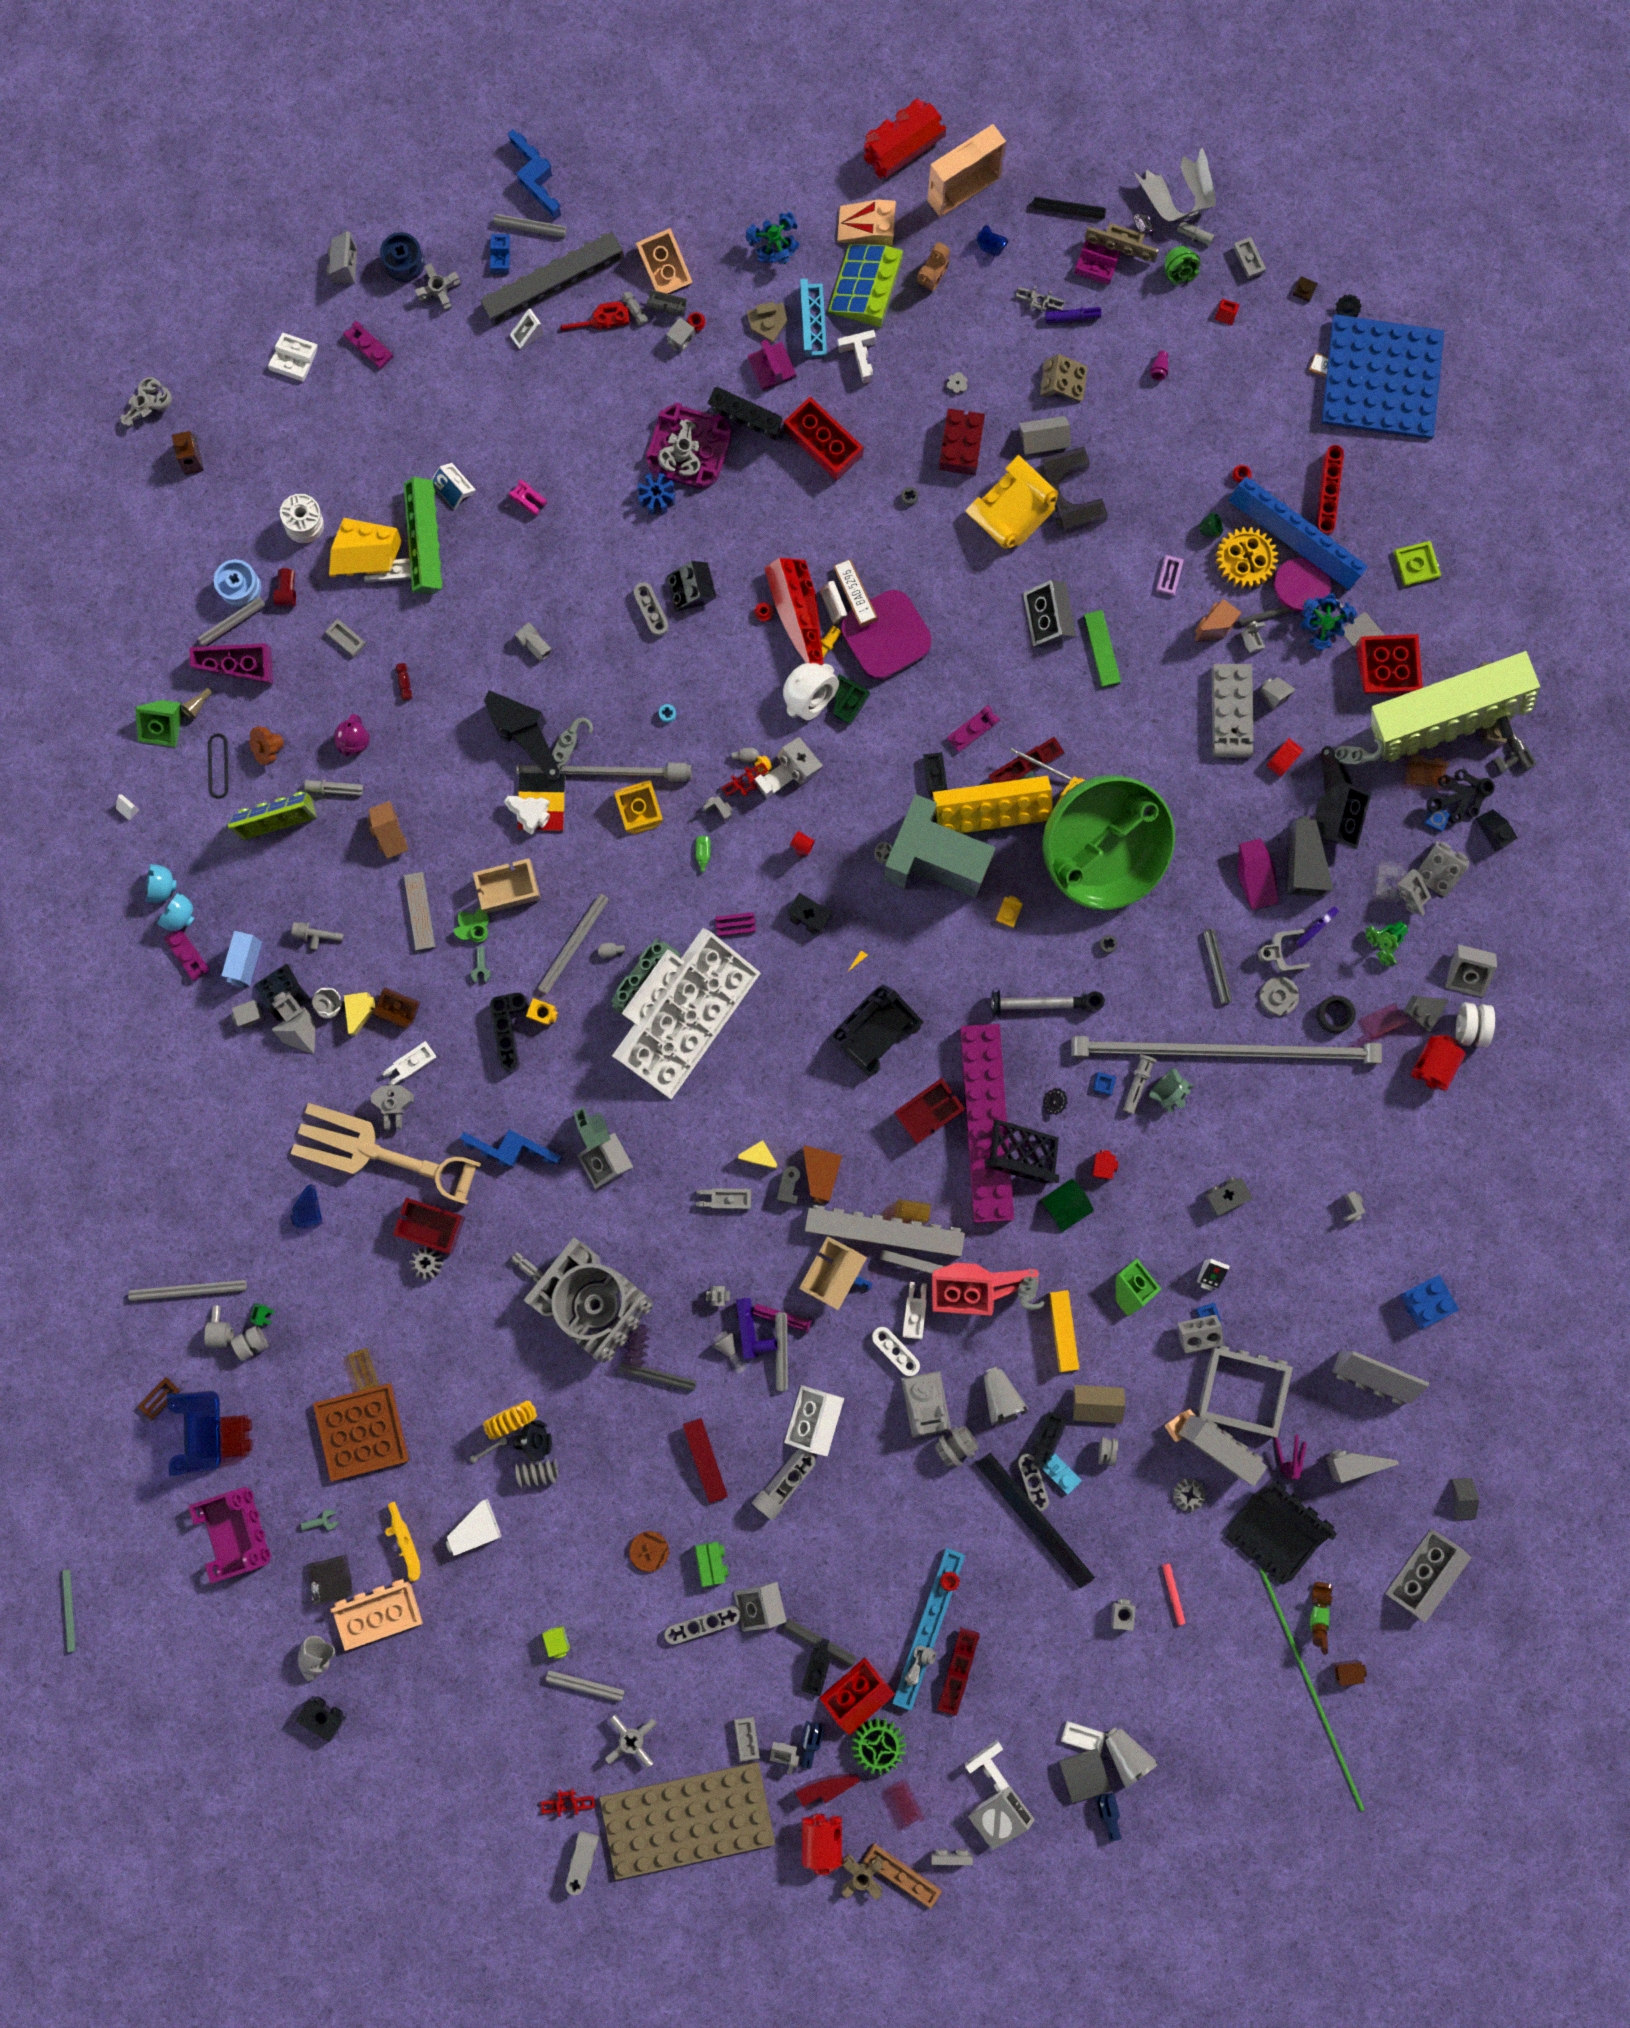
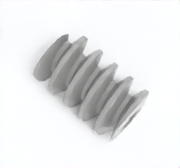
M554 1458L553 1464L550 1463L549 1459H546L545 1465L542 1464L541 1460L538 1461L537 1466L534 1465L533 1461H530L529 1467L526 1466L525 1462H522V1466L519 1468L516 1463V1479L520 1488L524 1487L525 1482L528 1487L532 1486L533 1481L536 1486L540 1485L541 1480L544 1485L548 1484L549 1479L552 1484L556 1483L558 1478L556 1458Z

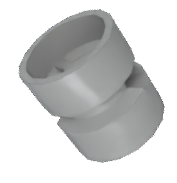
M257 1325L246 1330L245 1335L241 1333L231 1339L232 1347L242 1361L252 1357L254 1352L259 1353L268 1348V1342Z

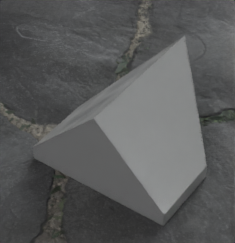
M305 1007L301 1013L288 1022L283 1021L272 1028L273 1032L284 1044L314 1054L316 1021Z

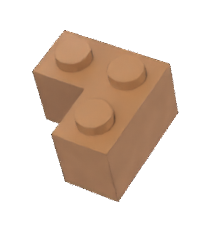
M388 801L370 808V816L367 817L370 824L369 829L373 838L377 837L378 839L376 843L380 853L384 852L386 858H390L408 851L407 841L399 826L398 817L391 802Z

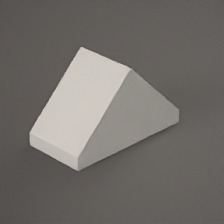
M531 309L527 310L510 333L511 338L519 349H523L544 335L542 325Z

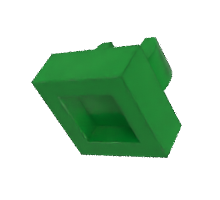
M255 1303L249 1322L263 1326V1323L271 1324L272 1321L266 1320L265 1316L267 1313L274 1314L275 1311L269 1309L266 1305Z

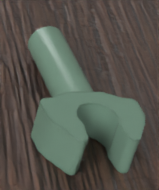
M477 947V967L475 970H471V977L476 983H478V974L481 972L484 973V981L486 983L491 977V971L485 968V947Z
M332 1509L324 1510L321 1518L301 1523L302 1531L319 1526H325L327 1530L334 1529L340 1522L330 1523L328 1516L336 1514L337 1511Z

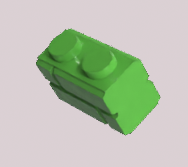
M719 1541L695 1545L701 1586L725 1583L726 1577H729L727 1565H723L722 1557H725L724 1545H720Z

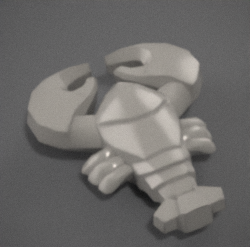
M153 377L143 379L138 386V395H132L128 401V404L132 407L127 415H121V422L126 427L133 426V420L149 416L153 409L159 411L167 410L172 402L170 391ZM154 386H158L164 391V394L159 391L157 396L151 395L158 391Z
M685 419V421L681 420L679 423L682 427L679 435L676 436L672 433L669 437L668 443L673 444V446L660 450L658 461L663 469L674 472L675 468L673 467H676L675 460L683 462L688 459L689 461L680 467V469L687 468V470H679L678 473L682 476H693L700 470L701 463L691 450L698 451L699 443L698 441H691V430L695 429L696 425L692 421Z

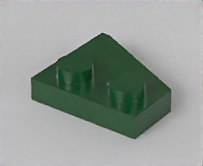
M839 674V687L836 691L834 716L851 725L871 693Z

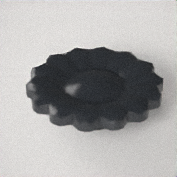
M1352 294L1343 295L1336 302V314L1358 317L1362 307L1360 299H1357L1356 295L1352 296Z
M1060 1088L1049 1090L1043 1100L1046 1111L1052 1115L1062 1113L1068 1103L1065 1091H1062Z

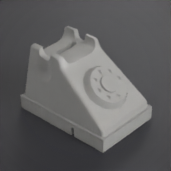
M940 1371L901 1378L912 1438L951 1431Z

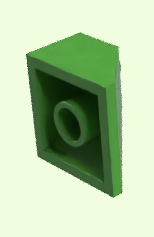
M160 700L137 706L135 711L138 742L176 747L182 719L181 703Z
M1137 1258L1116 1276V1302L1127 1316L1142 1308L1161 1290Z

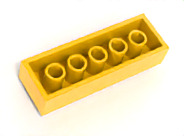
M1048 776L933 792V801L937 803L934 815L935 823L959 833H967L1048 821L1052 812V789Z

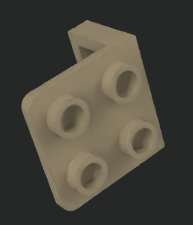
M1060 354L1046 359L1043 364L1040 396L1049 397L1059 393L1078 402L1084 399L1087 366Z

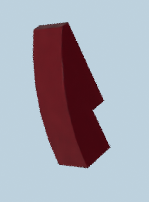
M838 1774L821 1777L796 1788L795 1793L803 1807L819 1797H822L824 1802L827 1803L859 1783L860 1777L858 1774Z

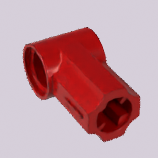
M798 831L793 837L790 846L795 848L796 855L800 857L808 856L815 840Z

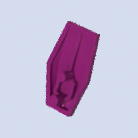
M1262 838L1239 843L1237 877L1251 910L1279 903L1275 865Z

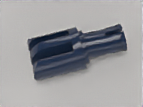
M805 1721L800 1743L803 1752L799 1763L803 1768H806L807 1765L808 1769L812 1768L815 1751L819 1750L825 1729L824 1723H819L818 1725L817 1722L810 1723V1721Z
M1115 1793L1095 1796L1100 1821L1106 1825L1109 1841L1120 1840L1122 1837L1117 1822L1120 1818Z

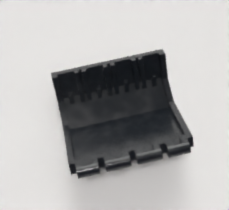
M1269 1480L1254 1493L1227 1527L1230 1532L1225 1538L1236 1547L1243 1542L1240 1550L1252 1560L1258 1554L1259 1557L1255 1563L1267 1573L1274 1567L1275 1570L1271 1576L1283 1585L1287 1579L1292 1581L1315 1550L1327 1539L1333 1540L1337 1533L1333 1530L1335 1527L1326 1519L1321 1521L1317 1517L1319 1513L1310 1506L1308 1508L1304 1507L1301 1504L1303 1501L1294 1493L1290 1495L1286 1492L1287 1487L1278 1480L1276 1482Z

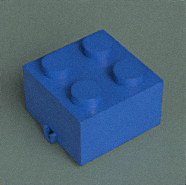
M1440 1274L1400 1294L1408 1308L1406 1309L1408 1315L1413 1317L1419 1330L1459 1311Z

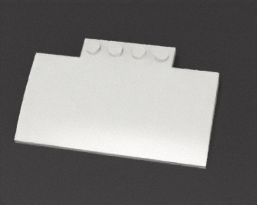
M703 928L681 959L667 949L624 1009L622 1014L631 1020L634 1026L612 1056L672 1100L761 973L711 931Z

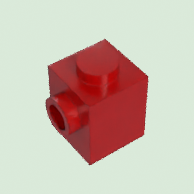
M1100 1150L1099 1153L1094 1154L1091 1177L1106 1180L1113 1179V1173L1117 1172L1118 1161L1115 1160V1155H1111V1151Z

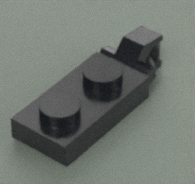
M942 752L923 754L928 793L930 797H933V792L948 789Z
M1048 1412L1033 1446V1454L1036 1455L1033 1461L1035 1467L1042 1469L1046 1459L1050 1460L1054 1455L1068 1422L1067 1418Z
M822 1638L819 1649L814 1647L801 1691L821 1696L831 1660V1652L827 1651L830 1640Z

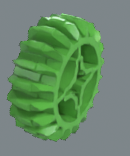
M877 1717L875 1718L876 1724L872 1725L871 1719H868L869 1727L862 1724L863 1732L858 1729L855 1731L859 1738H852L854 1743H858L851 1746L852 1750L857 1751L853 1754V1757H860L857 1761L858 1765L865 1763L863 1766L864 1771L871 1767V1774H874L875 1769H878L879 1775H882V1769L885 1768L886 1772L890 1773V1765L893 1769H897L895 1761L902 1763V1758L898 1755L904 1756L906 1754L904 1750L900 1749L906 1747V1743L899 1742L905 1736L904 1734L897 1735L901 1729L897 1727L893 1730L895 1725L893 1721L887 1726L886 1718L883 1719L882 1724H879V1718ZM880 1730L876 1738L864 1739L870 1732ZM885 1732H888L894 1738L896 1747H892L885 1742ZM881 1738L882 1746L885 1747L880 1748L878 1753H876V1746L873 1747V1745H877ZM862 1745L867 1746V1748L873 1751L872 1761L864 1755ZM893 1753L888 1760L878 1762L882 1754Z

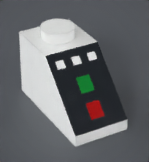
M1206 1259L1197 1282L1201 1283V1288L1212 1291L1213 1288L1219 1289L1230 1266L1213 1259Z

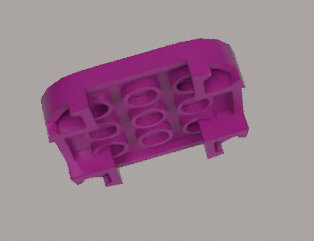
M674 403V405L668 406L664 410L661 409L649 450H647L646 458L649 469L654 475L658 476V473H662L665 475V479L703 489L711 487L720 476L731 442V429L728 422L719 414L714 416L682 406V403ZM685 419L692 421L696 425V428L691 430V441H698L699 443L698 451L691 450L701 463L700 470L693 476H682L678 473L679 470H687V468L680 469V467L689 461L688 459L683 462L675 460L676 467H673L675 468L674 472L663 469L658 461L660 450L673 446V444L668 443L669 437L672 433L676 436L679 435L682 429L679 423L681 420L685 421Z
M898 590L883 592L870 600L878 621L860 628L853 610L842 621L843 639L847 642L862 667L864 674L875 680H887L893 674L916 661L923 660L931 648L932 637L927 626L909 597Z

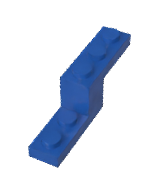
M512 129L508 133L510 143L529 161L516 173L518 182L556 220L561 216V206L555 198L551 199L548 196V192L542 186L552 176V166L546 158L542 159L539 156L538 150L533 145L530 147L526 143L527 140L521 133L518 134Z
M510 1129L498 1150L465 1132L460 1137L464 1141V1146L472 1150L474 1147L480 1149L481 1155L489 1159L492 1156L499 1159L497 1163L506 1168L509 1165L515 1166L525 1147H527L526 1152L535 1157L537 1154L544 1156L543 1161L552 1166L554 1163L560 1164L563 1159L561 1156Z

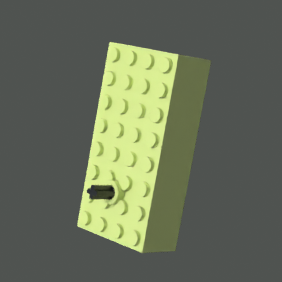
M1527 651L1372 706L1371 728L1375 739H1380L1383 742L1384 751L1382 758L1384 762L1388 760L1389 762L1396 761L1405 754H1416L1419 752V749L1424 747L1427 749L1433 748L1438 745V742L1444 740L1445 742L1453 741L1457 738L1456 736L1461 734L1470 735L1476 731L1475 729L1481 727L1486 729L1492 727L1494 723H1497L1502 738L1507 739L1514 735L1509 720L1513 719V716L1517 714L1526 715L1533 711L1532 709L1535 708L1540 684Z

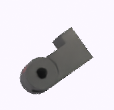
M789 1166L784 1169L777 1201L793 1205L797 1204L798 1196L793 1195L795 1184L800 1179V1172L796 1167Z

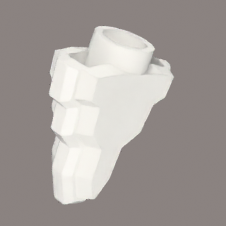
M507 796L504 801L508 809L517 815V821L523 824V829L531 835L538 826L543 828L549 820L550 814L546 811L550 801L542 797L539 799L532 797L522 799L518 796Z

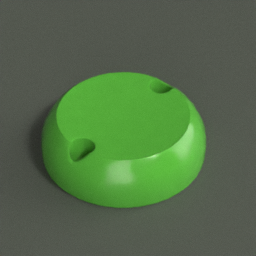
M1115 774L1087 779L1070 789L1058 801L1048 818L1042 844L1045 867L1054 884L1074 902L1099 910L1125 907L1148 894L1165 874L1174 851L1175 828L1173 818L1161 796L1147 784L1137 779Z

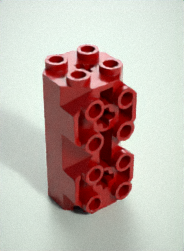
M916 98L911 102L910 106L900 109L896 113L895 117L897 119L894 122L886 119L880 127L870 130L866 134L865 138L867 140L864 143L866 154L863 157L868 165H872L875 168V173L879 179L889 177L946 137L945 125L941 126L939 121L942 118L931 103L926 104V101H920L919 98Z

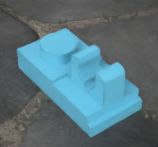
M1055 1453L1050 1460L1046 1459L1042 1469L1068 1495L1082 1480Z

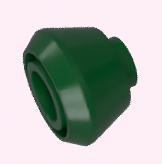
M1211 512L1201 520V524H1199L1201 534L1213 538L1221 536L1223 525L1218 514Z

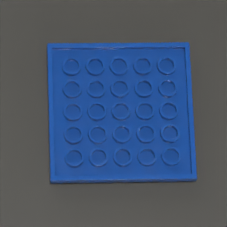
M1334 314L1331 325L1321 424L1433 439L1445 330Z

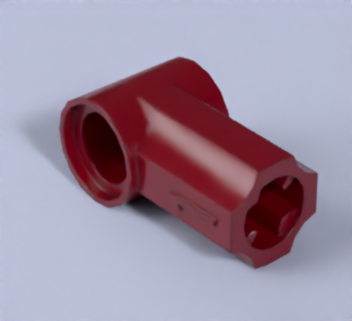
M289 568L278 569L277 589L274 590L273 595L274 605L277 607L296 606L294 570Z

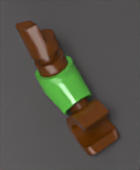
M1315 1582L1312 1590V1602L1317 1605H1313L1310 1616V1630L1313 1634V1644L1320 1647L1321 1652L1326 1655L1328 1653L1327 1632L1329 1630V1608L1327 1606H1331L1333 1598L1331 1596L1332 1585Z

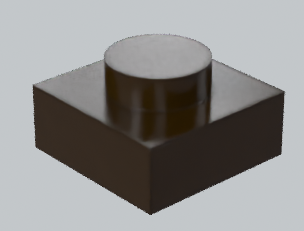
M1301 276L1292 295L1310 302L1318 283Z

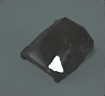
M347 1554L307 1564L313 1600L312 1605L354 1595Z

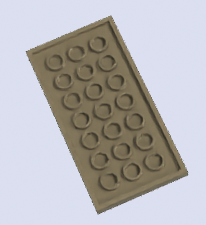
M759 1761L600 1796L615 1880L775 1845Z

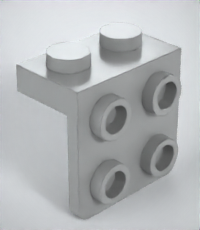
M1436 840L1431 852L1417 871L1426 886L1445 897L1467 870L1469 861L1463 853H1456L1451 850V846L1446 842L1442 841L1440 843Z

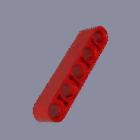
M1332 445L1328 448L1322 464L1315 526L1327 536L1332 534L1336 525L1344 450L1339 445ZM1330 454H1335L1337 459H1333ZM1327 472H1333L1335 477L1329 476ZM1325 490H1331L1333 495L1327 494ZM1323 508H1329L1331 513L1325 512ZM1321 526L1328 527L1329 531H1324Z

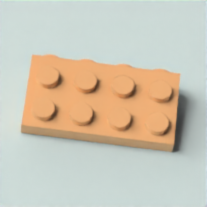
M403 1579L392 1582V1587L385 1589L384 1586L372 1589V1594L365 1595V1592L353 1596L354 1600L346 1602V1599L334 1603L335 1607L331 1608L330 1611L334 1614L345 1651L423 1624L410 1580L404 1582Z

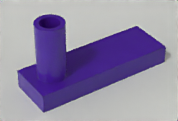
M751 1298L736 1299L744 1359L758 1357V1353L776 1351V1339L756 1341Z

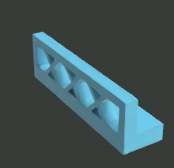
M800 279L804 356H827L823 284H808V279ZM819 289V296L813 300L809 296L808 290ZM814 305L821 312L816 318L810 314V309ZM815 323L822 328L817 336L811 332V327ZM816 340L823 345V351H812V345Z

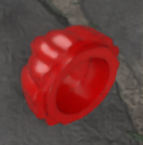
M950 1571L943 1573L940 1584L944 1590L954 1591L959 1586L960 1580L956 1573Z

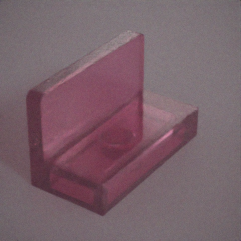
M1395 1003L1360 1019L1370 1040L1409 1022L1406 1015H1401Z
M906 1778L888 1787L905 1826L919 1819L921 1822L925 1820Z

